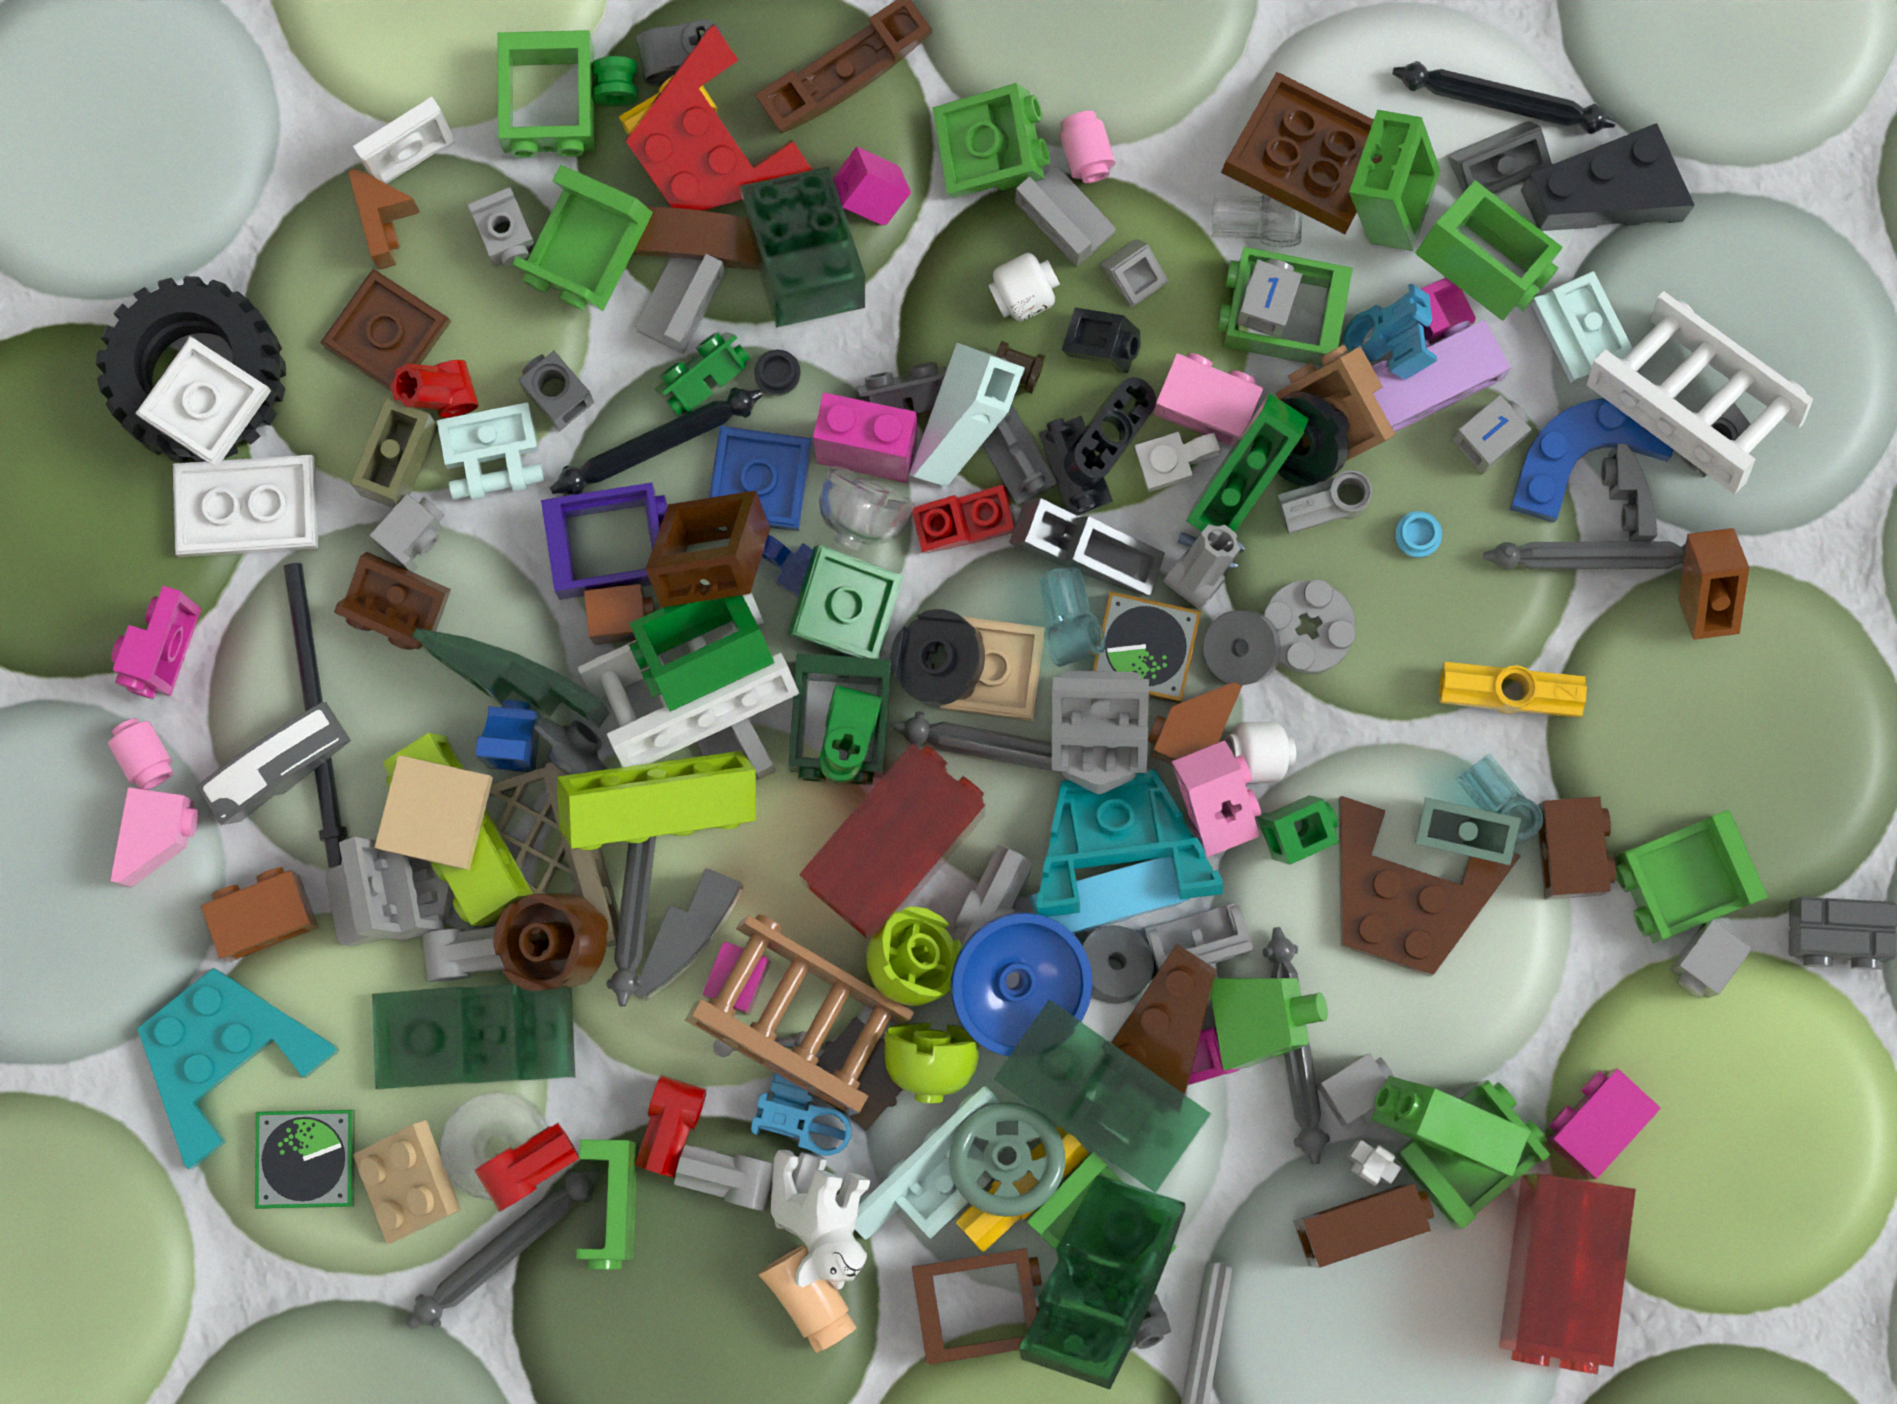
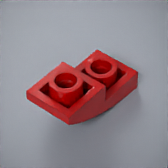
M1003 484L958 498L952 495L911 508L919 543L924 554L1011 534L1016 525L1008 491Z

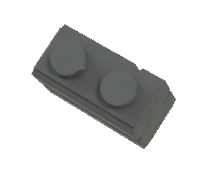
M1801 896L1790 900L1788 954L1790 957H1803V966L1833 967V959L1851 960V969L1880 970L1881 962L1895 959L1897 948V933L1895 932L1897 927L1896 902Z

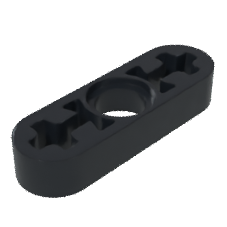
M1131 377L1118 385L1109 394L1064 458V468L1066 474L1074 483L1089 487L1106 476L1150 416L1156 405V396L1154 390L1146 381L1137 377ZM1130 395H1132L1136 399L1134 403L1135 408L1126 414L1121 409L1126 406L1130 400ZM1103 421L1110 422L1117 428L1119 442L1110 441L1104 436L1101 429ZM1092 450H1096L1100 454L1090 464L1091 469H1088L1084 465L1086 461L1085 456Z

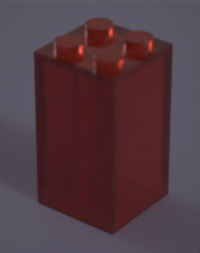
M913 743L907 748L799 874L802 884L868 941L876 936L892 915L894 916L895 913L909 906L985 817L986 805L982 799L984 793L964 776L959 781L955 780L947 773L946 765L948 763L927 745L922 750Z
M1540 1173L1521 1176L1499 1348L1512 1351L1511 1360L1549 1367L1550 1357L1560 1358L1559 1368L1597 1375L1599 1365L1614 1367L1636 1189Z

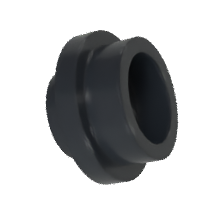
M776 349L764 353L758 359L754 375L756 383L762 391L772 396H783L796 388L800 381L801 370L797 359L791 353Z

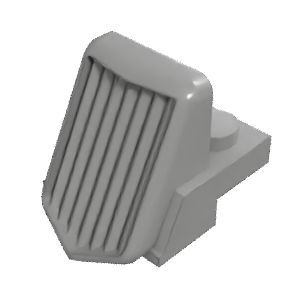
M1066 671L1062 674V677H1053L1052 771H1061L1062 775L1068 780L1096 794L1105 793L1134 779L1138 773H1147L1149 679H1142L1140 674L1136 672Z
M354 836L339 842L342 862L341 865L328 870L326 883L336 936L341 945L358 946L388 938L406 940L422 936L426 932L444 930L443 923L449 916L454 893L448 882L442 881L435 873L431 862L375 849L376 840Z

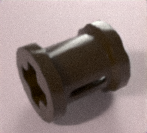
M1001 341L995 356L1025 367L1019 385L1025 387V392L1032 395L1039 380L1046 356L1038 354L1034 357L1009 348V343Z

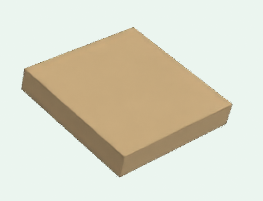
M963 617L982 634L985 647V665L972 695L964 700H956L950 704L940 705V710L1033 722L1045 627Z
M398 755L374 848L470 871L493 777Z

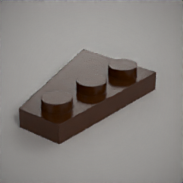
M1176 944L1100 1061L1179 1114H1181L1185 1105L1189 1080L1194 1067L1196 1051L1202 1026L1205 1022L1217 969Z

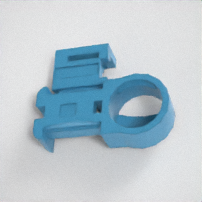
M1408 284L1409 292L1395 303L1385 308H1381L1376 304L1370 309L1358 313L1347 325L1343 337V344H1345L1349 352L1361 346L1369 362L1378 360L1391 350L1393 358L1388 361L1389 370L1403 380L1410 378L1437 361V355L1426 349L1424 329L1419 324L1420 322L1428 327L1432 322L1429 294L1413 284ZM1374 327L1371 338L1366 344L1362 345L1366 334Z
M774 1073L770 1091L774 1092L772 1101L768 1100L770 1093L760 1095L757 1104V1114L753 1118L751 1125L752 1132L759 1135L761 1128L800 1139L798 1147L812 1150L819 1155L831 1156L842 1152L852 1138V1126L849 1118L836 1108H823L809 1104L808 1111H806L808 1101L812 1102L813 1096L807 1095V1091ZM824 1114L834 1115L842 1123L844 1122L846 1131L815 1123L813 1120L817 1116ZM810 1131L843 1140V1143L838 1148L822 1149L812 1141Z

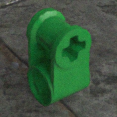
M835 685L825 722L826 732L819 757L821 772L829 780L844 783L851 781L858 775L867 754L870 738L875 729L882 696ZM839 749L847 751V761L839 759Z

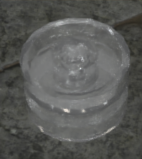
M504 1090L480 1093L457 1107L444 1125L440 1143L443 1167L453 1183L472 1197L491 1200L474 1172L476 1168L500 1154V1151L495 1155L488 1152L486 1148L491 1143L489 1138L493 1136L501 1138L504 1142L503 1151L510 1147L514 1150L530 1140L534 1135L549 1127V1124L538 1106L521 1094Z

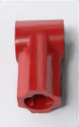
M450 360L434 366L405 364L395 370L394 380L390 384L394 400L401 401L406 407L437 409L440 418L465 415L479 407L465 360Z
M664 1075L659 1077L648 1109L650 1120L635 1166L675 1178L679 1159L684 1145H686L690 1130L694 1131L699 1120L707 1089Z
M558 1122L534 1135L516 1149L508 1148L476 1168L474 1172L497 1210L501 1212L535 1191L537 1184L578 1160L579 1155Z

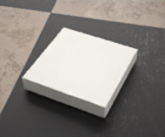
M430 97L355 144L353 148L368 175L387 184L451 144L454 138L441 109L433 97Z
M190 336L135 414L217 468L271 390L268 386Z

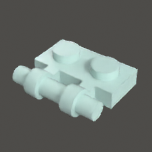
M528 402L437 420L445 466L447 469L464 466L466 478L449 481L452 499L471 496L472 500L486 498L487 492L512 488L513 492L526 490L528 484L545 481L541 463L523 466L521 454L539 451L531 407ZM506 458L508 470L482 475L481 462Z

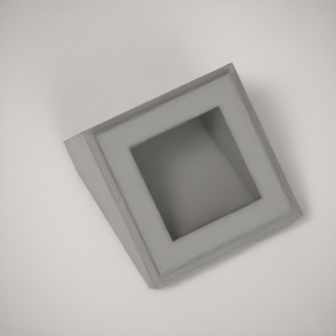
M1138 239L1131 241L1100 263L1105 274L1130 307L1135 306L1169 282L1149 245Z

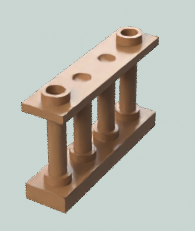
M760 914L756 918L748 915L739 922L736 930L750 938L716 998L711 997L709 1002L703 999L695 1002L685 1021L846 1115L851 1116L860 1113L868 1098V1095L858 1090L860 1083L857 1079L889 1020L899 1025L909 1021L914 1012L903 1006V1004H898L888 999L879 990L872 988L780 933L782 927L772 919ZM767 947L791 961L759 1021L752 1022L748 1026L733 1017L736 1013L733 1006ZM809 972L832 985L799 1047L793 1046L792 1050H789L775 1042L777 1038L775 1030L804 977ZM848 996L873 1011L841 1070H835L833 1074H830L816 1065L819 1061L816 1054Z

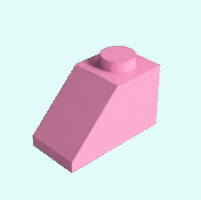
M128 787L110 881L121 886L132 887L184 850L187 846L188 837H194L198 826V810L193 809L195 801L184 795Z

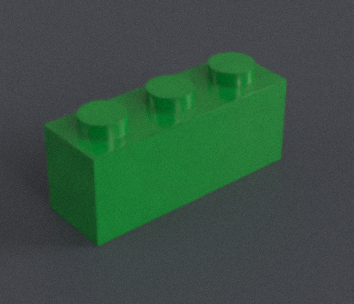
M1269 393L1194 502L1186 522L1200 531H1203L1210 524L1213 526L1226 525L1236 532L1302 437L1309 418Z

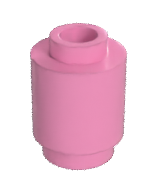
M1094 111L1078 112L1061 121L1063 131L1059 136L1071 176L1075 179H1082L1084 183H1094L1108 177V170L1114 167L1116 162L1103 121L1097 119Z
M133 718L119 724L112 730L114 737L108 742V746L130 784H136L138 789L150 790L164 783L174 774L170 767L172 759L150 721L139 723L137 718Z

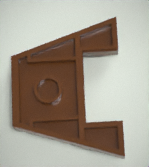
M1340 796L1341 946L1428 976H1433L1521 855L1513 853L1511 865L1469 856L1461 883L1457 884L1373 856L1372 852L1386 810Z

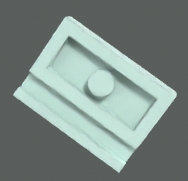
M1594 271L1554 288L1549 293L1534 297L1531 301V305L1571 384L1590 375L1593 361L1605 349L1617 358L1622 359L1633 349Z

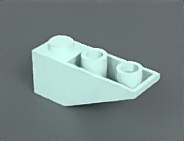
M956 343L909 475L947 487L1009 412L1025 367L975 348Z

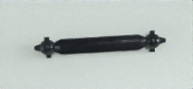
M1419 61L1403 67H1394L1392 72L1411 91L1426 87L1436 95L1564 126L1580 124L1589 134H1594L1605 128H1614L1616 125V121L1606 115L1605 111L1597 104L1582 108L1573 100L1444 69L1428 71Z
M734 387L730 390L727 400L713 401L589 459L580 469L570 466L563 467L558 480L550 487L552 494H582L586 483H598L725 424L732 415L743 416L744 418L749 417L754 404L763 395L760 390L747 391Z

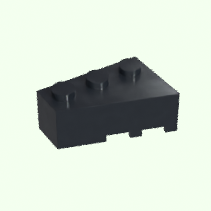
M1657 123L1530 173L1521 189L1535 224L1541 231L1597 228L1598 225L1625 223V226L1640 225L1641 222L1668 220V223L1683 222L1695 206Z

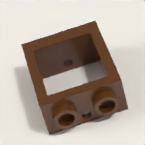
M756 490L668 504L646 566V572L660 607L751 593L770 531L768 520ZM720 527H726L727 530L724 531V530H720L719 528H720ZM730 539L728 546L686 552L688 545ZM705 579L709 582V584L704 585L700 582V580Z
M1415 1183L1398 1185L1294 1220L1293 1222L1308 1267L1321 1268L1429 1232L1431 1229L1428 1220L1434 1218V1213L1425 1190L1418 1192Z
M1027 1248L912 1266L927 1365L1043 1346L1041 1335L1050 1334L1046 1306H1036L1033 1287L1042 1286L1038 1257L1028 1258ZM1016 1263L1028 1335L944 1348L933 1276Z

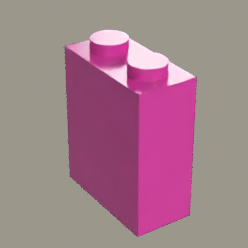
M823 392L813 435L817 464L907 483L917 442L916 412Z

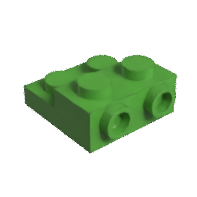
M1018 83L932 107L947 195L952 198H958L993 187L1004 191L1018 187L1029 176L1035 182L1045 179L1043 166L1049 165L1050 156L1044 139L1037 138L1035 127L1036 122L1042 121L1041 106L1037 97L1034 94L1030 95L1029 91Z

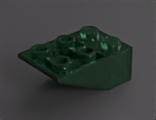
M829 167L740 186L764 292L776 328L865 308V273Z

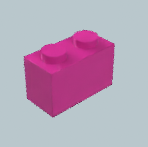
M1618 1068L1608 1070L1605 1074L1601 1070L1594 1073L1580 1089L1585 1095L1584 1098L1574 1109L1566 1105L1548 1124L1553 1130L1547 1137L1548 1143L1587 1180L1597 1179L1661 1109Z

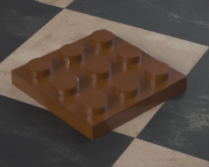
M1276 72L1226 159L1221 173L1346 235L1357 214L1349 191L1374 119ZM1377 156L1372 162L1379 163L1382 157Z

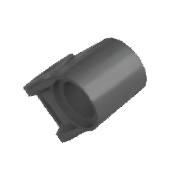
M699 19L689 23L670 27H657L641 32L636 37L645 83L651 86H662L667 79L676 73L686 56L691 53L704 33L700 34L699 31L703 30L705 32L709 26L715 23L707 19ZM715 24V26L717 27V29L719 30V32H720L721 35H722V32H721L720 28Z

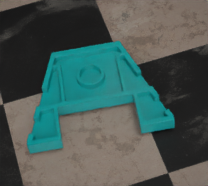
M1155 769L1147 770V773H1138L1131 781L1102 794L1093 793L1070 780L1061 781L1047 857H1045L1041 886L1037 894L1036 914L1050 917L1080 913V900L1074 869L1171 857L1180 900L1223 894V880L1219 872L1213 870L1205 857V850L1198 838H1194L1183 821L1182 812Z
M212 968L137 1028L183 1163L191 1170L226 1143L222 1135L197 1105V1102L274 1041L304 1078H307L340 1051L336 1045L316 1034L296 1019L288 1016L265 999L215 968Z

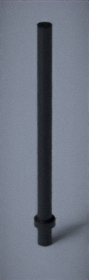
M290 563L284 565V573L306 712L323 702L303 565L302 563ZM330 757L317 767L314 773L323 829L318 831L319 839L321 842H325L328 866L333 868L341 865L342 856L339 842L344 841V838L348 837L347 827L341 824L332 757Z

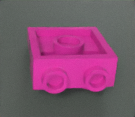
M162 586L159 597L154 596L148 605L145 617L146 623L149 624L147 630L128 625L125 636L120 635L114 644L111 660L115 663L113 671L118 673L115 683L126 687L127 691L149 699H154L156 692L171 696L202 608L181 591Z

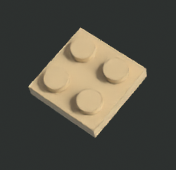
M427 1120L411 1124L353 1154L359 1175L364 1183L377 1222L387 1244L401 1240L461 1211Z

